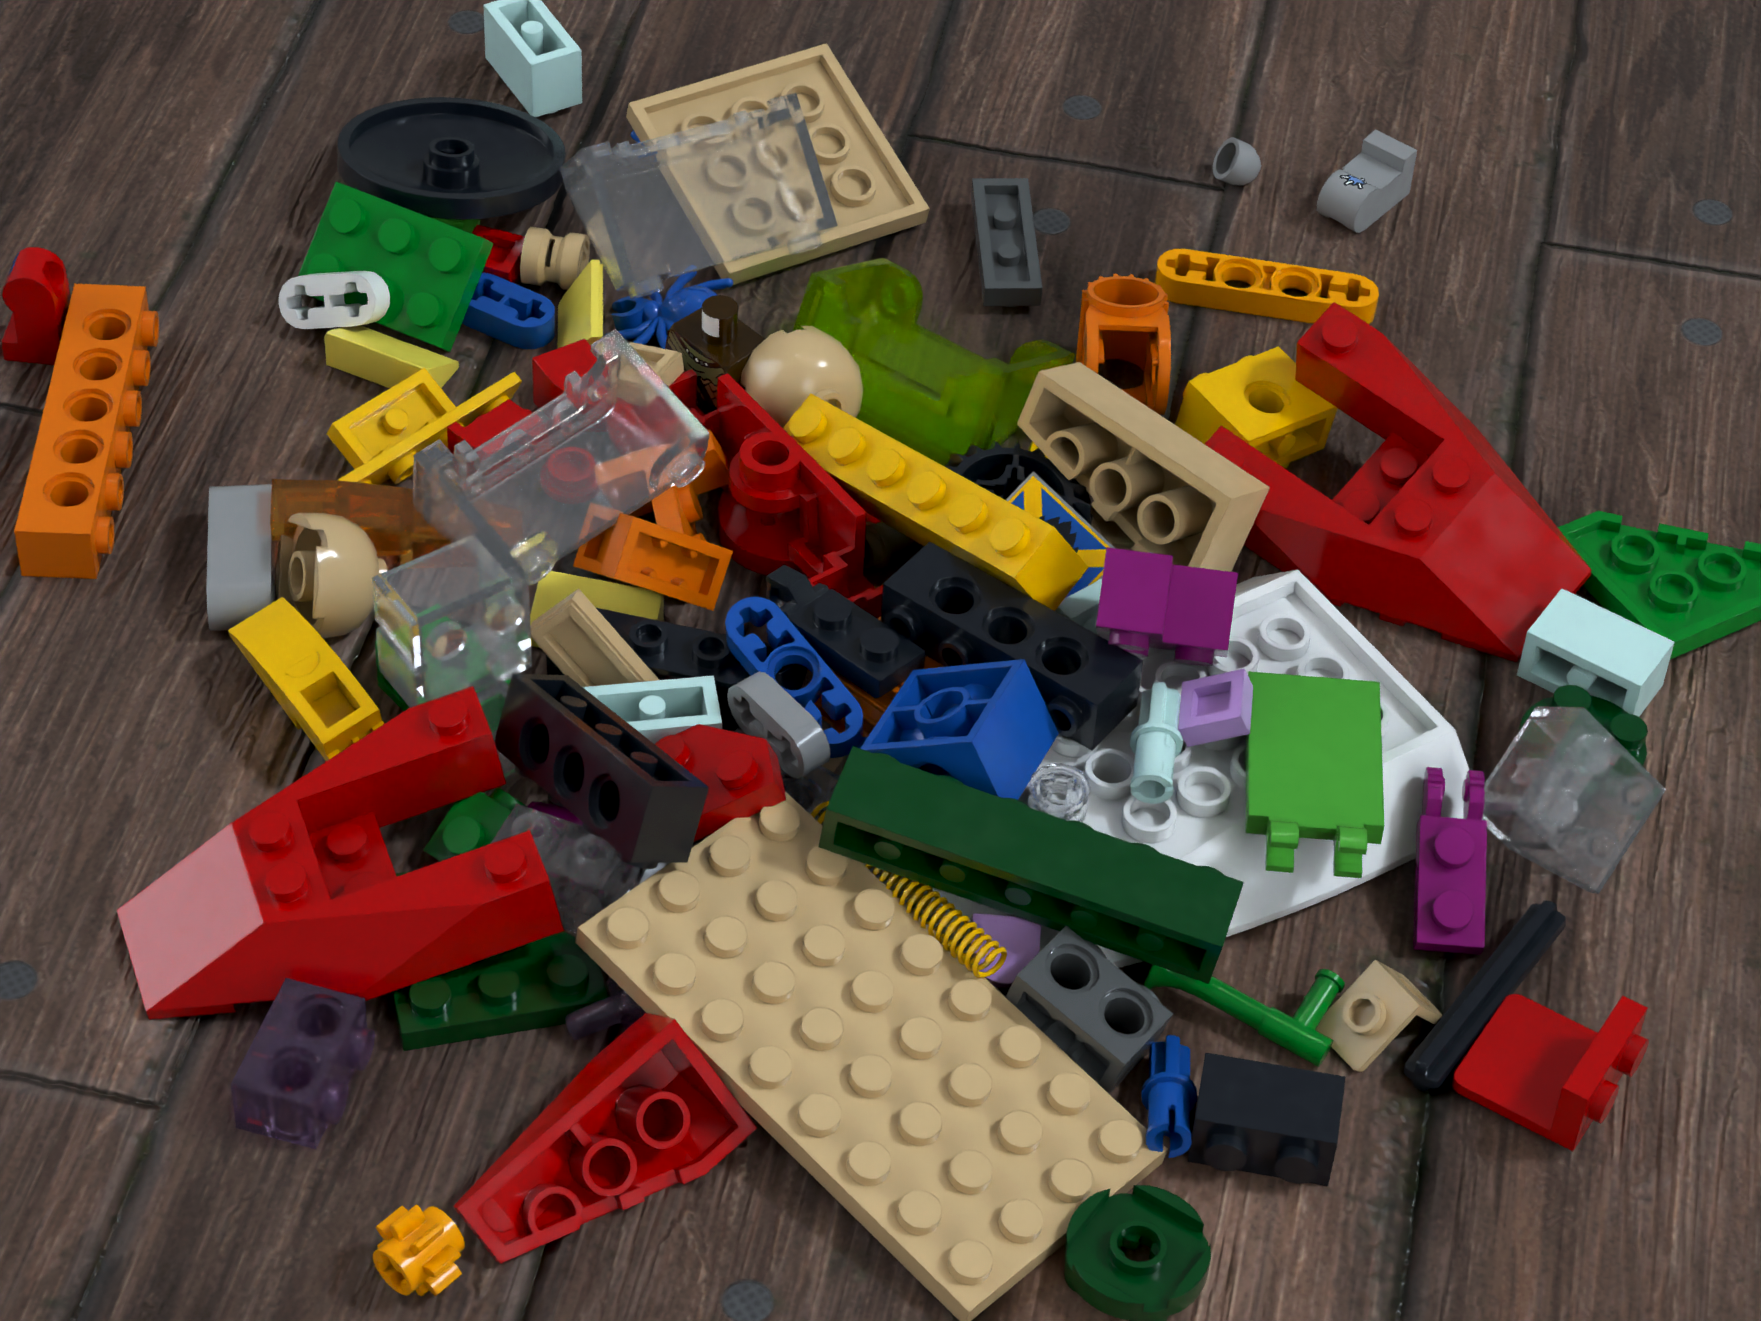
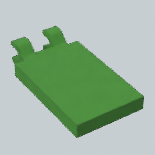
M1249 671L1248 677L1253 685L1250 734L1246 735L1245 833L1266 835V871L1293 873L1294 849L1298 848L1299 838L1333 840L1334 876L1362 878V854L1366 855L1367 843L1381 844L1385 826L1380 682Z

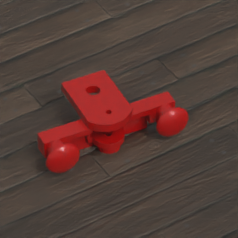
M692 369L682 373L655 402L634 399L626 393H619L613 397L608 406L607 427L613 447L622 461L704 431H712L730 461L729 484L721 487L723 492L718 506V535L722 546L733 551L731 558L749 570L766 576L781 566L786 565L802 574H806L812 587L818 583L825 584L829 590L834 589L877 619L881 617L883 585L875 588L863 576L866 522L870 521L876 524L880 520L868 514L728 373L718 377L717 410L708 414H704L696 406L697 374Z

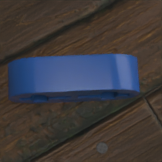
M484 272L481 274L462 324L514 347L537 349L550 343L555 336V306L551 300L541 294L496 275Z

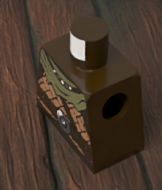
M715 295L707 298L703 302L702 308L671 326L668 330L665 349L682 353L684 372L692 369L697 374L696 406L704 414H708L717 410L718 377L728 373L745 390V387L740 384L742 370L753 350L765 338L738 319V304L733 298Z

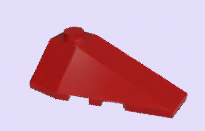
M645 1013L584 1067L453 1207L495 1261L501 1264L579 1230L580 1225L614 1210H625L644 1202V1197L676 1183L685 1184L704 1176L752 1134L757 1127L674 1018Z

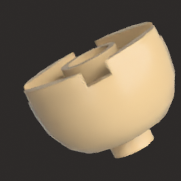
M801 326L805 330H795L790 333L780 330L770 334L753 350L742 370L740 384L745 387V391L782 428L811 393L855 418L860 411L863 383L859 365L840 341L813 326Z
M297 513L291 515L288 522L297 524L294 534H282L278 545L276 562L277 600L284 597L313 626L322 638L346 635L361 626L374 609L377 596H382L385 593L388 580L386 563L384 559L377 557L374 544L365 531L343 516L326 513Z

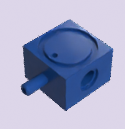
M1025 659L912 670L869 736L862 737L857 748L871 753L887 754L897 759L900 763L938 776L953 777L966 786L1001 798L1018 800L1059 733Z

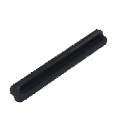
M1545 900L1542 904L1535 903L1529 907L1406 1061L1404 1073L1413 1080L1415 1088L1425 1092L1429 1088L1437 1089L1443 1084L1475 1043L1505 997L1516 991L1564 930L1566 917L1557 911V904Z

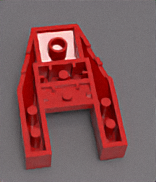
M1333 302L1297 342L1295 380L1385 439V441L1331 500L1232 432L1220 426L1206 441L1205 445L1270 487L1244 546L1282 572L1298 569L1332 605L1341 607L1345 602L1380 613V620L1402 627L1406 622L1442 633L1441 639L1517 662L1522 655L1527 631L1561 588L1576 594L1591 576V568L1478 428L1383 333Z
M474 686L408 708L231 822L116 910L149 1020L236 1012L233 1004L277 1000L280 1008L307 1006L305 998L342 994H350L352 1002L367 1001L564 931L549 877L530 830L400 876H396L379 828L468 798L480 791L485 792L506 784L493 735Z

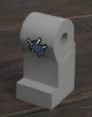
M1375 129L1363 140L1361 152L1345 165L1343 170L1335 171L1327 179L1318 197V213L1342 223L1345 227L1356 233L1364 231L1410 193L1417 150Z

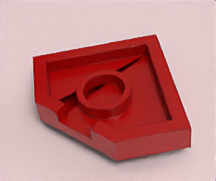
M697 724L678 734L666 736L655 743L656 746L709 787L694 842L714 833L734 818H748L761 812L763 807H772L786 800L778 756L765 738Z

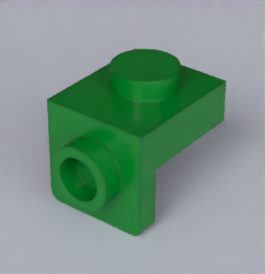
M499 787L494 788L490 796L480 791L473 796L456 801L423 851L438 861H443L526 832L522 831L525 810L528 806Z

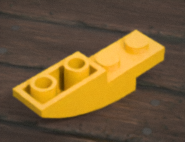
M284 597L279 598L228 630L232 640L298 730L300 728L303 729L325 761H328L384 725L379 708L354 675L313 626Z

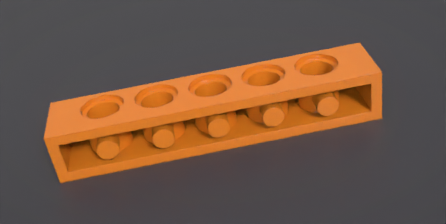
M74 283L14 529L21 576L97 579L102 554H111L113 551L114 520L111 517L112 510L120 511L122 509L124 481L120 472L121 468L131 467L133 438L132 433L129 431L130 427H139L141 422L142 398L141 392L138 390L139 386H148L151 361L150 353L147 349L148 346L156 347L159 338V316L157 311H149L146 286Z

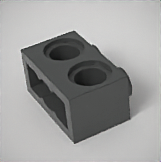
M1065 926L1017 974L1006 995V998L1109 1094L1149 1053L1150 1046L1158 1041L1173 1015L1169 1009L1160 1003L1158 997L1149 988L1134 982L1111 963L1098 946L1090 941L1083 940L1068 926ZM1057 982L1065 984L1070 989L1060 986ZM1109 1025L1120 1029L1124 1034L1115 1031Z

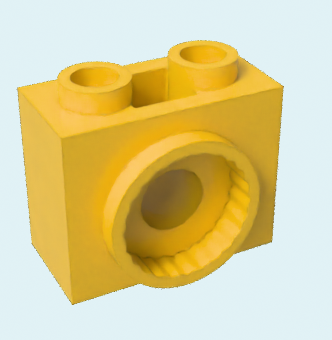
M1278 346L1255 356L1243 357L1238 362L1211 373L1199 374L1188 381L1183 392V400L1175 425L1203 444L1220 426H1223L1286 469L1290 462L1324 449L1338 408L1295 380L1296 363Z

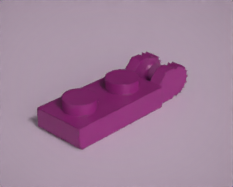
M1435 767L1426 768L1422 793V815H1420L1416 828L1414 950L1481 955L1484 950L1487 821L1482 820L1485 803V777L1483 771H1467L1466 779H1464L1462 786L1464 804L1463 819L1441 817L1445 792L1442 768Z

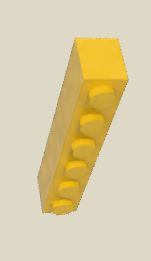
M812 393L783 427L868 514L924 546L929 542L936 544L1054 611L1089 568L1054 526Z

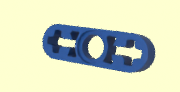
M747 597L735 603L728 611L725 620L726 640L731 653L750 676L760 671L765 672L775 681L777 672L786 665L800 664L807 667L811 671L813 678L806 687L799 690L783 689L814 717L821 728L822 715L814 704L821 695L822 708L831 719L837 721L845 717L844 732L839 734L831 727L824 730V733L830 745V758L848 755L852 746L857 747L863 737V712L858 701L774 602L763 597ZM751 622L757 628L766 624L767 640L774 649L768 657L766 645L756 634L751 633L744 637L745 623Z

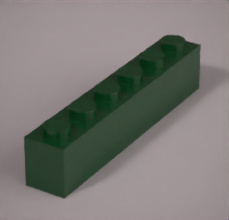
M852 746L826 808L818 846L819 848L1059 932L1065 926H1068L1083 940L1207 984L1211 980L1244 884L1240 880L1225 876L1215 868L1196 866L1159 853L1149 845L1127 842L1096 831L1083 822L1067 821L1032 809L1019 800L1001 798L966 786L953 777L938 776L900 763L890 755L871 753Z

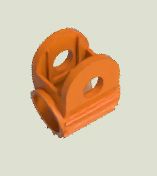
M1113 274L1112 277L1105 278L1099 276L1098 280L1088 282L1087 290H1082L1076 363H1082L1097 374L1098 364H1104V360L1120 359L1136 364L1144 371L1143 384L1135 388L1121 390L1159 415H1165L1171 371V330L1168 315V294L1164 293L1161 285L1149 281L1148 278H1136L1133 274L1129 276Z

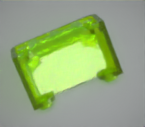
M885 258L811 273L793 331L805 330L801 326H813L840 341L859 365L863 396L861 408L856 418L943 466L948 463L951 454H966L970 444L987 450L994 439L1001 446L1020 428L1017 422L1038 372L1072 364L1075 356L1074 353L1052 342L1039 339L1025 342L1018 347L1011 358L1010 364H1007L995 357L985 359L916 324L923 303L922 287L914 274Z

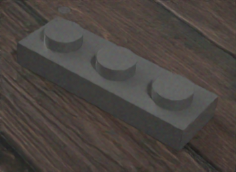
M972 178L971 202L983 305L1005 307L1041 306L1043 287L1028 178Z

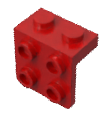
M1510 994L1505 997L1455 1070L1452 1081L1453 1089L1458 1094L1574 1151L1593 1120L1601 1124L1607 1117L1619 1092L1620 1086L1617 1083L1622 1075L1625 1074L1632 1077L1639 1067L1649 1044V1039L1640 1036L1648 1007L1622 995L1599 1032H1596L1523 995Z

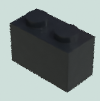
M1205 1053L1188 1162L1209 1165L1221 1171L1237 1170L1277 1177L1290 1183H1311L1328 1186L1338 1143L1346 1077Z

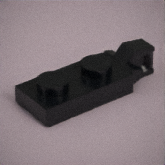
M786 565L781 566L766 576L767 599L774 602L831 669L875 699L882 697L906 681L912 670L925 667L924 649L834 589L829 590L827 585L821 583L812 587L806 575Z

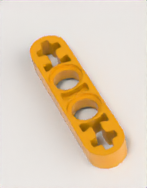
M1172 249L1164 252L1157 261L1155 284L1161 285L1164 293L1168 294L1167 300L1171 302L1313 324L1333 302L1370 324L1375 317L1379 297L1376 284L1367 277L1358 274L1191 249ZM1242 281L1250 284L1251 287L1235 288L1228 286L1225 282ZM1297 289L1304 291L1308 295L1295 297L1283 293L1282 290Z

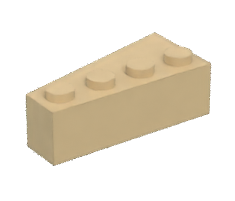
M1080 362L1039 371L1017 422V425L1068 480L1076 479L1081 485L1086 487V491L1094 500L1091 506L1106 522L1110 520L1116 522L1135 543L1131 548L1133 551L1172 555L1174 565L1231 572L1270 489L1269 486Z

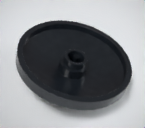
M428 97L387 103L369 109L351 119L339 133L337 168L341 178L349 187L430 218L483 219L521 212L549 199L557 192L564 180L566 153L565 146L559 135L547 124L525 112L481 100Z

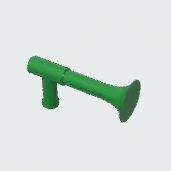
M1153 965L1144 986L1150 990L1165 986L1192 994L1258 1031L1259 1035L1311 1064L1320 1067L1333 1044V1040L1315 1029L1336 995L1341 993L1345 987V983L1336 973L1328 969H1319L1315 975L1314 983L1293 1017L1275 1007L1270 1008L1214 976L1211 977L1209 984Z

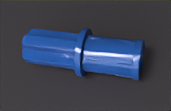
M1167 1035L1165 1041L1154 1042L1149 1048V1079L1145 1081L1141 1089L1143 1105L1148 1110L1147 1147L1152 1151L1163 1152V1136H1168V1158H1174L1187 1152L1192 1144L1190 1111L1197 1102V1088L1190 1079L1189 1047L1181 1045L1178 1036Z

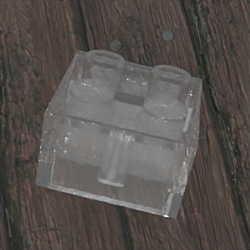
M1536 706L1485 782V803L1482 820L1487 821V828L1510 850L1590 893L1599 894L1666 789L1584 707Z

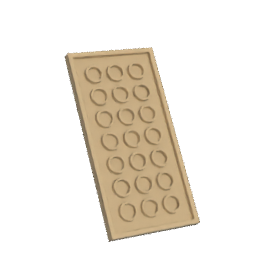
M785 791V801L772 807H763L761 812L748 818H734L692 847L688 863H669L584 922L577 929L575 943L646 1013L674 1018L738 1103L959 1321H972L1065 1244L1070 1219L1076 1209L1087 1198L1107 1189H1110V1196L1127 1193L1134 1185H1137L1163 1163L1168 1148L1163 1145V1152L1149 1150L1146 1145L1147 1129L985 977H975L973 971H968L965 965L959 963L958 958H953L950 951L944 950L943 938L941 944L935 938V931L934 936L928 935L929 925L926 923V929L921 928V918L919 917V921H915L913 919V910H911V913H906L907 904L904 903V906L899 905L900 898L898 896L892 897L893 891L886 889V885L879 881V878L862 862L819 848L823 826Z

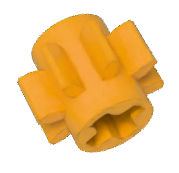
M415 1205L408 1211L404 1206H400L375 1227L384 1240L377 1245L378 1249L373 1252V1262L381 1277L396 1292L407 1296L416 1290L418 1295L423 1296L430 1291L434 1296H437L462 1275V1272L454 1262L461 1257L460 1252L465 1248L464 1238L454 1221L441 1209L429 1206L422 1211L418 1205Z

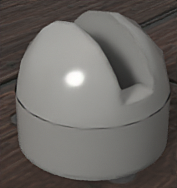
M1234 137L1228 138L1223 142L1213 162L1215 178L1237 186L1251 183L1258 176L1261 169L1260 157L1256 153L1255 148Z

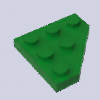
M1603 511L1593 512L1558 527L1592 570L1591 576L1583 584L1584 588L1605 609L1674 641L1670 660L1761 621V544L1745 541L1743 549L1707 542L1709 533L1659 523L1657 532L1621 525L1622 515Z

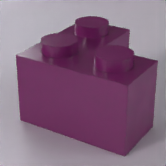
M1106 547L1096 622L1097 635L1108 640V645L1118 646L1136 657L1146 658L1148 657L1149 648L1175 651L1174 661L1213 666L1214 656L1227 657L1238 573L1174 565L1172 555Z

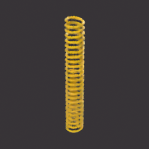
M829 801L820 803L810 815L815 818L820 810L828 806ZM826 811L817 820L820 824L824 821ZM865 864V866L868 869H871L873 867L871 865ZM874 867L872 871L874 875L881 873L879 881L884 882L888 879L885 884L886 889H890L896 884L894 890H892V897H897L898 893L904 889L901 896H899V905L904 906L905 899L912 895L909 901L905 903L907 904L906 913H911V910H913V919L919 921V917L921 918V928L926 929L927 923L929 925L928 935L934 936L935 931V938L941 944L943 938V949L950 951L953 958H958L959 963L965 965L968 971H973L975 977H988L1001 968L1006 960V948L999 947L998 941H992L991 935H984L985 931L983 928H977V924L970 922L968 916H962V911L955 910L954 904L948 903L946 897H940L939 891H933V887L916 881H912L908 885L910 879ZM932 897H935V900H933V901L929 904V902L931 901ZM918 902L916 908L912 909V906ZM939 903H942L943 905L937 909ZM927 906L924 913L919 916L920 911ZM949 909L950 912H948V913L943 917V915L945 914L946 910ZM934 913L931 919L927 921V918ZM956 915L957 918L953 922H951L953 917ZM942 918L938 926L934 928L935 923H937ZM964 921V925L957 930L961 922ZM951 922L946 931L941 934L942 930ZM968 928H971L972 930L963 938L960 945L956 946L957 942L966 934ZM957 930V932L954 934L953 938L950 939V940H948V939H949V936L952 935V934ZM976 934H979V937H978L975 941H973V943L970 945L969 949H968L966 952L963 953L964 949H965V948L972 942V940L975 938V935H976ZM986 940V944L983 945L977 952L976 956L971 959L972 954L975 951H977L978 948L982 945V942ZM994 947V949L985 958V961L978 965L979 961L988 953L990 948ZM1001 953L1000 959L991 969L986 972L979 971L988 967L997 955Z

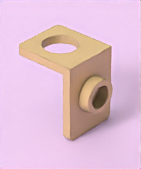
M1374 960L1327 1010L1316 1031L1333 1040L1331 1047L1353 1070L1363 1072L1416 1015L1436 1025L1443 1014L1403 974Z

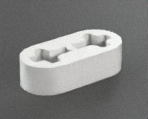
M374 272L317 273L289 279L281 288L278 304L286 322L295 328L352 327L377 322L384 317L390 306V293L382 277ZM357 291L367 294L368 304L366 305L358 303L345 304L344 294ZM301 295H324L325 306L315 308L303 307Z

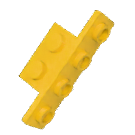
M424 367L333 422L327 435L354 470L330 485L318 509L321 513L333 514L344 507L348 513H351L371 500L377 493L375 487L390 478L395 484L406 480L423 465L424 461L422 458L435 450L440 455L448 453L447 427L457 422L461 426L466 427L478 416L488 413L508 399L511 400L522 380L516 372H512L456 407Z

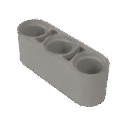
M273 484L209 487L207 614L210 631L229 630L275 601L276 517Z

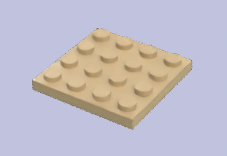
M827 43L628 104L626 118L719 276L721 279L731 278L733 285L926 223L930 208Z

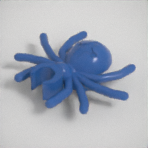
M692 267L677 278L666 292L664 301L652 284L641 281L638 284V288L647 293L652 300L644 299L640 296H627L612 303V309L618 312L611 314L616 331L606 333L603 336V340L605 343H617L635 339L634 343L646 345L656 334L660 347L665 349L668 330L671 326L702 308V304L707 298L717 295L712 290L732 287L733 280L731 278L716 279L684 288L697 275V270Z

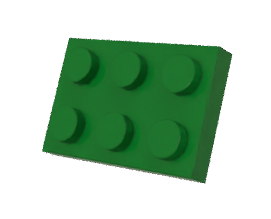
M335 182L298 276L349 271L374 272L382 277L390 293V306L387 313L375 323L451 352L494 243L415 211ZM357 291L344 294L345 304L358 303L366 305L368 304V297L366 293ZM323 295V296H309V297H312V298H314V299H317V300H319V301L324 302V295Z

